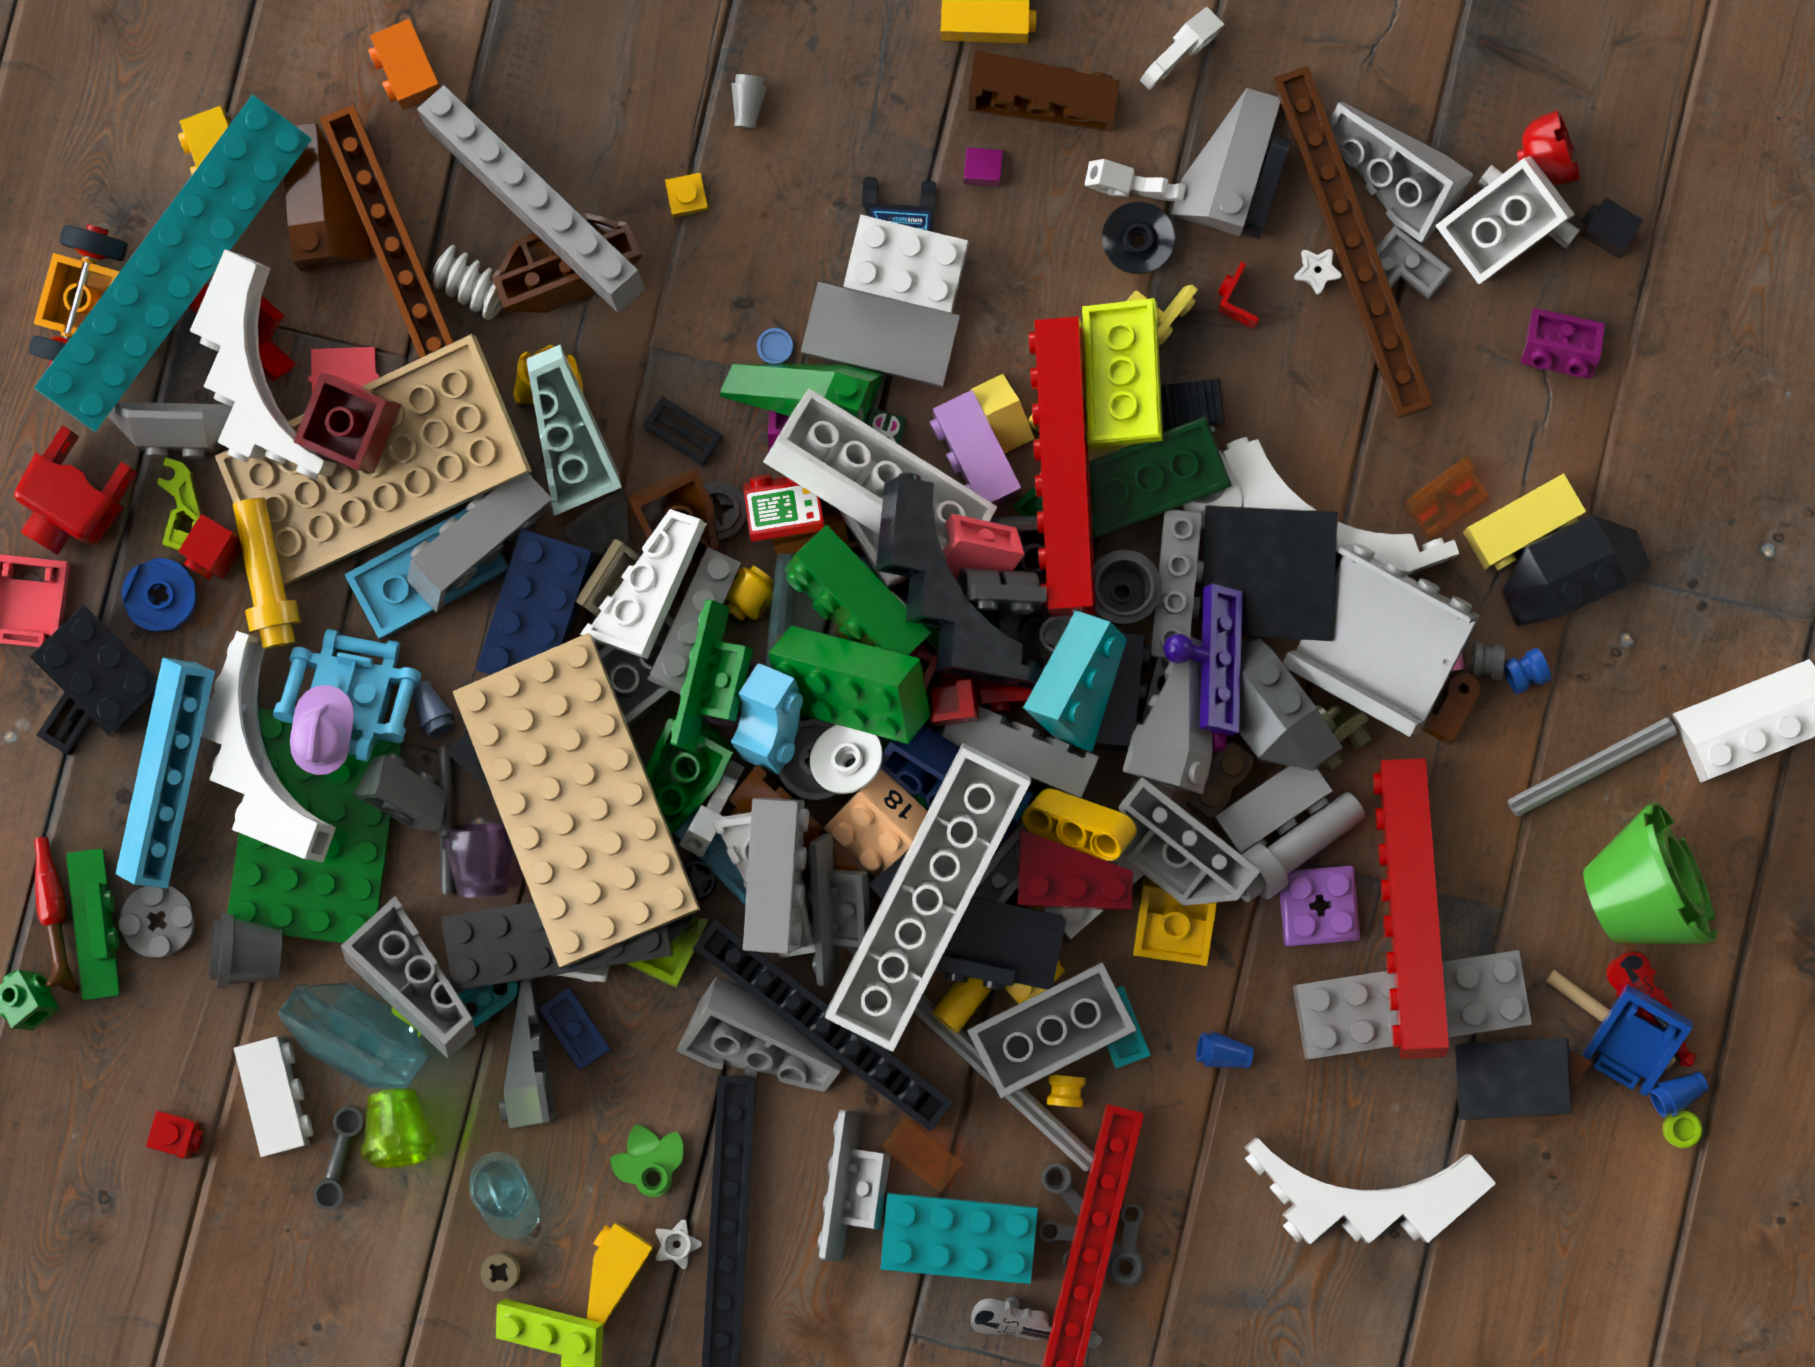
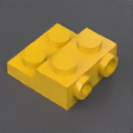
M1144 876L1133 956L1207 966L1217 902L1183 905L1150 878Z

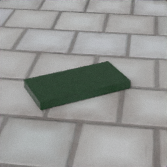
M1206 416L1163 432V441L1132 444L1089 461L1093 539L1232 486Z

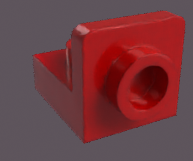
M156 1110L145 1147L177 1155V1157L182 1159H191L192 1153L197 1154L203 1141L204 1132L199 1131L202 1122Z

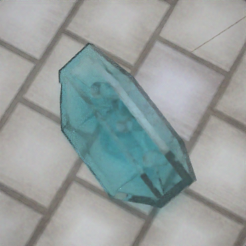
M347 983L312 986L298 984L278 1012L282 1022L306 1053L368 1088L408 1089L428 1058L425 1050L422 1049L420 1039L414 1028L395 1016L390 1007Z

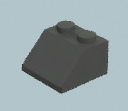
M388 753L387 756H373L353 796L414 831H438L442 823L447 791L437 786L439 780L422 771H419L418 774L406 768L408 765L407 761L392 753Z

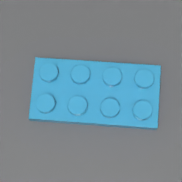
M467 509L460 511L344 574L380 640L434 612V609L407 581L410 561L413 558L410 554L423 541L428 540L431 543L440 535L439 529L452 517H456L457 520L468 512ZM502 553L490 565L483 566L480 563L476 567L478 569L476 574L470 579L471 582L461 591L455 588L451 589L444 597L446 605L506 573L509 566Z

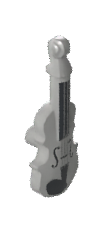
M1009 1297L1005 1299V1302L992 1298L983 1299L974 1306L971 1313V1327L978 1333L994 1334L997 1336L1000 1334H1010L1034 1341L1049 1339L1052 1325H1050L1048 1314L1043 1311H1032L1029 1308L1019 1310V1300L1015 1297ZM1091 1331L1088 1347L1098 1348L1102 1343V1338L1097 1332Z

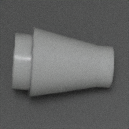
M736 74L735 83H731L735 127L756 129L757 118L767 87L764 86V77Z

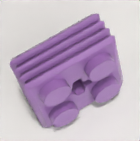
M1353 866L1293 870L1287 875L1288 886L1279 892L1285 946L1347 942L1360 939ZM1316 896H1321L1322 901L1328 902L1329 909L1323 911L1322 917L1317 915L1316 910H1310L1309 907L1310 903L1315 902Z

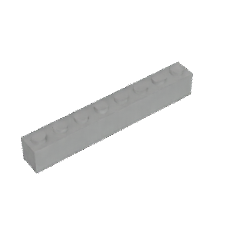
M443 85L417 108L425 128L617 313L645 290L639 271L448 88Z

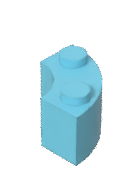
M758 663L739 692L741 717L731 743L743 760L759 765L761 768L779 775L784 764L790 762L795 752V745L793 743L798 729L803 696L799 693L795 678Z

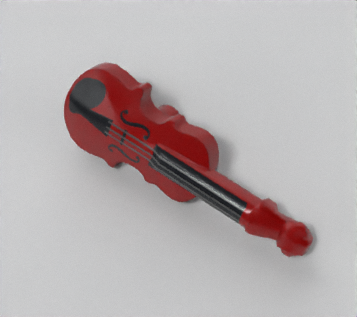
M1635 950L1625 952L1608 965L1606 979L1616 989L1618 997L1625 986L1629 984L1672 1009V1003L1664 995L1663 989L1655 986L1653 977L1657 971L1651 968L1649 960L1643 953ZM1640 1006L1636 1011V1014L1664 1030L1669 1024ZM1683 1041L1676 1052L1679 1056V1064L1691 1067L1695 1064L1696 1055L1688 1051L1687 1045Z

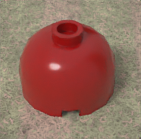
M1559 110L1534 119L1525 128L1522 135L1523 149L1516 151L1518 160L1520 161L1525 157L1531 156L1553 186L1566 185L1581 180L1578 162H1572V159H1574L1572 150L1574 148L1563 117L1559 115Z

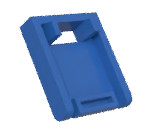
M1627 984L1583 1050L1581 1056L1590 1060L1596 1050L1600 1053L1594 1062L1593 1068L1631 1090L1639 1081L1640 1076L1644 1077L1645 1081L1642 1083L1639 1093L1646 1097L1692 1030L1693 1022ZM1640 1006L1669 1023L1664 1030L1636 1014L1638 1007Z

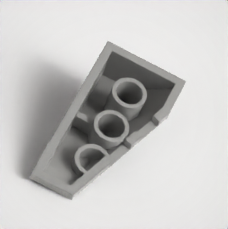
M1344 102L1337 104L1329 120L1343 160L1349 167H1354L1367 183L1364 187L1371 196L1376 195L1388 210L1386 215L1389 219L1419 242H1425L1437 228L1435 225L1446 218L1456 207L1473 173L1445 154Z

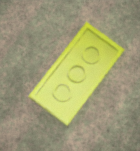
M1155 298L1082 306L1087 444L1089 448L1163 441L1158 317Z

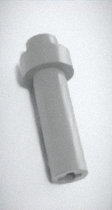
M1344 792L1266 848L1262 844H1256L1244 852L1242 856L1261 871L1240 897L1246 902L1252 901L1258 895L1268 900L1288 886L1287 875L1366 818L1365 811L1359 801L1351 793Z

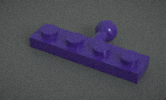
M1210 584L1203 587L1202 647L1193 645L1192 641L1183 634H1174L1166 639L1163 651L1166 658L1172 663L1181 664L1189 659L1201 662L1200 729L1232 736L1239 733L1242 591Z

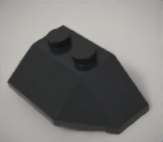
M1591 514L1526 545L1502 594L1517 626L1558 618L1629 585L1650 562L1636 530Z

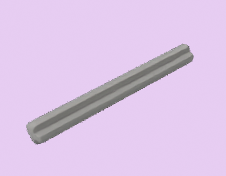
M1664 718L1515 795L1508 800L1509 808L1515 816H1521L1675 736L1677 731L1670 718Z

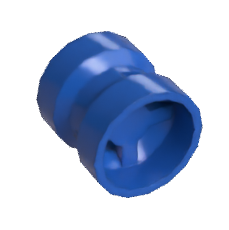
M1538 647L1527 651L1521 660L1513 657L1504 663L1506 679L1516 695L1528 691L1530 684L1543 685L1552 681L1548 664Z

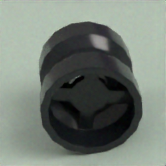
M692 861L686 864L684 869L696 899L704 900L710 897L717 886V877L712 868L701 861Z

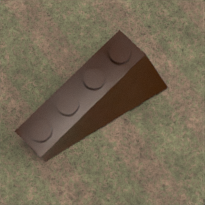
M757 765L729 799L735 806L730 812L733 815L752 812L753 798L794 799L782 787L773 782L767 776V773ZM810 814L808 830L803 832V847H806V851L812 840L824 833L828 834ZM832 836L834 869L868 872ZM806 857V865L802 875L806 873L811 878V866L808 865Z

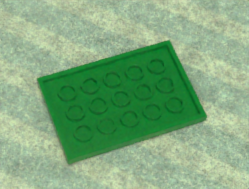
M258 708V719L265 750L280 781L292 797L307 811L320 820L336 827L323 863L301 858L239 833L227 914H234L236 919L280 929L283 936L344 943L380 909L392 817L353 796V793L373 756H387L388 753H392L401 757L403 742L392 743L378 740L377 746H373L368 762L356 760V756L348 754L339 769L329 774L315 775L304 771L298 766L291 754L290 738L293 723L276 719L273 716L274 710Z

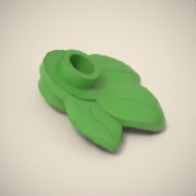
M636 1124L628 1137L627 1153L615 1154L610 1157L614 1174L622 1182L636 1184L638 1190L648 1197L662 1196L672 1185V1172L683 1161V1142L678 1132H672L659 1140L651 1130ZM651 1171H657L661 1176V1181L656 1186L650 1185L647 1181V1176Z

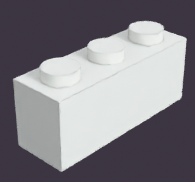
M276 1036L235 1047L234 1052L260 1157H267L310 1145L309 1137L313 1136V1128L309 1115H303L300 1101L304 1100V1092L300 1079H294L291 1064L295 1063V1056L291 1043H285L284 1037Z

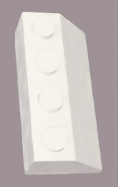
M1810 659L1672 714L1700 783L1815 737V666Z

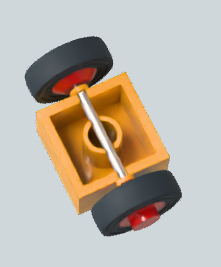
M87 224L86 229L71 225H64L62 228L59 243L75 249L79 255L86 256V258L82 257L81 260L55 253L52 255L33 324L60 331V335L64 336V338L58 336L52 338L38 335L33 336L29 347L31 355L48 359V366L51 365L120 272L99 266L97 261L93 260L101 261L108 258L123 261L125 258L128 243L107 236L109 232L107 229Z

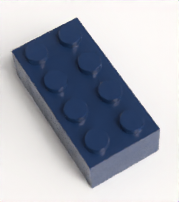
M521 529L476 670L492 675L570 641L581 607L575 600L591 576L598 553L539 533Z

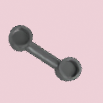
M342 1107L333 1117V1126L337 1135L325 1179L321 1180L313 1191V1199L316 1205L325 1210L336 1208L343 1199L344 1191L339 1182L351 1137L356 1135L363 1125L362 1114L354 1107Z

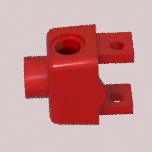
M63 425L44 454L35 453L14 491L15 500L33 511L20 532L56 555H59L70 536L88 546L96 545L124 507L118 503L138 474L131 467L120 462L102 492H99L90 485L85 473L70 464L62 465L79 438L77 434Z

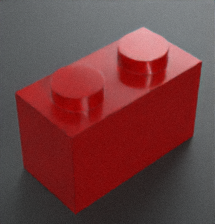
M201 514L178 552L187 558L184 562L185 566L210 581L213 575L222 580L225 578L242 548L237 535Z

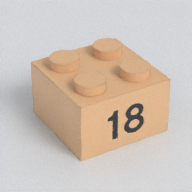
M880 768L871 783L859 790L826 824L824 830L832 834L868 872L877 878L909 849L928 811Z

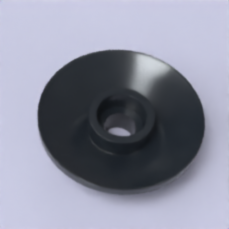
M1130 202L1118 207L1109 215L1103 227L1102 246L1107 258L1115 267L1130 274H1147L1157 270L1169 259L1174 248L1175 232L1169 217L1160 208L1150 203ZM1135 235H1140L1145 243L1140 247H1136L1131 243V238Z

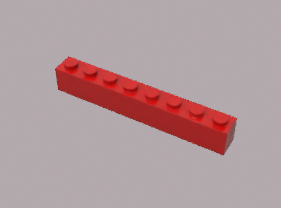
M1079 316L1034 320L1035 332H1029L1030 354H1036V367L1030 368L1032 390H1038V403L1032 404V419L1034 426L1039 425L1040 439H1034L1033 446L1035 461H1041V475L1035 476L1037 498H1043V511H1037L1038 533L1044 534L1045 547L1038 550L1040 570H1046V584H1040V587H1046V602L1041 605L1042 607L1048 606V611L1052 617L1073 616L1075 611L1088 615L1096 614L1083 327Z
M1426 758L1381 760L1379 773H1373L1374 795H1380L1381 808L1375 809L1376 830H1383L1384 843L1378 844L1379 866H1386L1387 878L1381 879V900L1389 904V915L1383 916L1384 937L1391 938L1392 951L1386 952L1387 974H1394L1395 988H1389L1390 1011H1397L1398 1024L1391 1027L1393 1048H1399L1400 1059L1443 1058L1447 1055L1449 1041Z

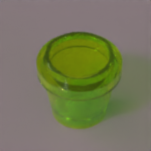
M396 1088L369 1095L367 1097L365 1143L361 1145L362 1160L370 1162V1165L375 1168L405 1167L428 1160L430 1154L437 1149L436 1136L430 1133L417 1090Z

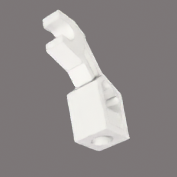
M1205 7L1184 24L1173 37L1175 42L1153 62L1140 81L1149 90L1154 88L1161 78L1165 79L1187 53L1193 57L1214 40L1224 26V23L1208 7Z
M1107 159L1089 161L1085 187L1110 196L1130 197V194L1164 201L1183 200L1186 185L1180 183L1169 184L1166 178L1134 176V168Z
M733 760L730 762L720 785L714 791L707 806L701 805L679 846L701 858L703 857L717 832L712 822L715 818L723 817L719 814L743 772L744 766Z

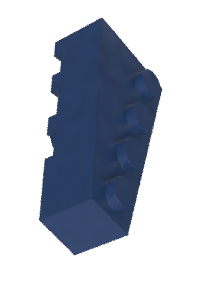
M923 725L909 744L892 739L889 741L883 751L881 769L911 796L918 794L922 797L928 806L927 810H929L960 747ZM1029 790L1025 792L994 855L1015 828L1034 795Z

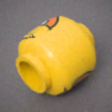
M754 565L751 569L745 567L738 569L725 598L728 602L727 606L730 608L729 613L741 622L745 617L751 620H759L777 597V592L773 588L776 582Z

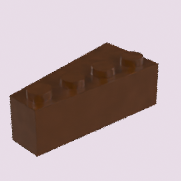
M975 50L969 88L968 111L1112 132L1120 80L1113 79V76L1107 73L1093 72L1087 74L1072 68L1054 67Z

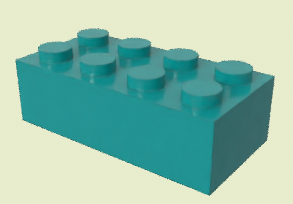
M888 1192L880 1269L1031 1284L1038 1208L1035 1206Z

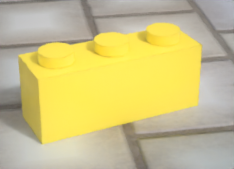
M1563 473L1467 527L1463 534L1484 570L1495 566L1497 571L1515 562L1517 559L1514 554L1524 549L1526 545L1579 521L1578 518L1586 510Z

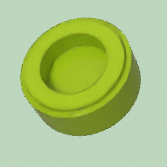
M1681 1111L1675 1117H1672V1115L1666 1117L1663 1123V1135L1672 1146L1689 1148L1700 1140L1702 1124L1695 1114L1689 1111Z

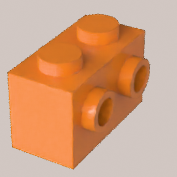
M410 18L369 35L374 47L368 49V52L376 69L384 68L388 80L383 81L382 84L390 102L397 100L402 110L427 100L440 89V85Z

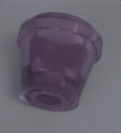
M476 823L449 828V834L442 836V848L447 850L457 896L490 897L506 894L508 892L513 847L504 824Z

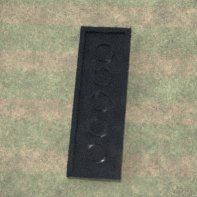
M534 902L442 917L450 980L455 991L674 956L669 924H666L570 966L560 968Z

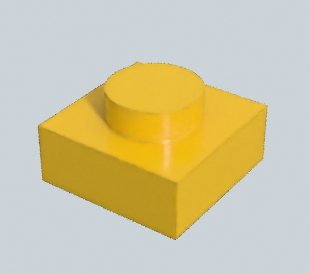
M701 172L665 180L673 218L709 211Z

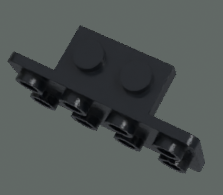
M972 896L937 965L939 967L938 971L947 972L946 979L968 983L969 977L984 980V987L1004 991L1006 985L1013 986L1014 983L1049 989L1054 984L1066 919L1059 914Z

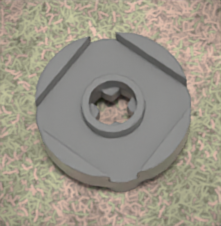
M169 885L168 888L145 886L133 892L124 903L119 920V929L126 943L138 954L152 958L172 956L181 952L194 936L196 930L194 908L187 895L175 887ZM163 911L166 914L163 920L167 923V926L164 929L157 927L153 931L150 928L152 922L149 917L152 913L158 915Z

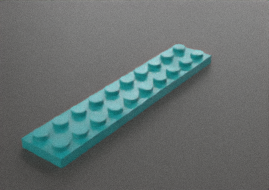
M252 94L33 389L95 433L217 269L224 250H231L311 142L312 138Z

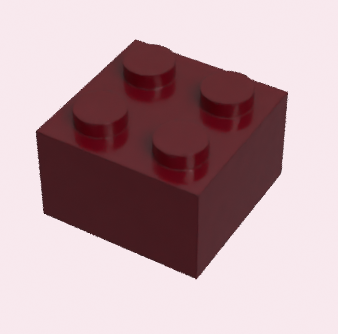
M321 373L293 442L358 471L374 473L402 404L338 376Z

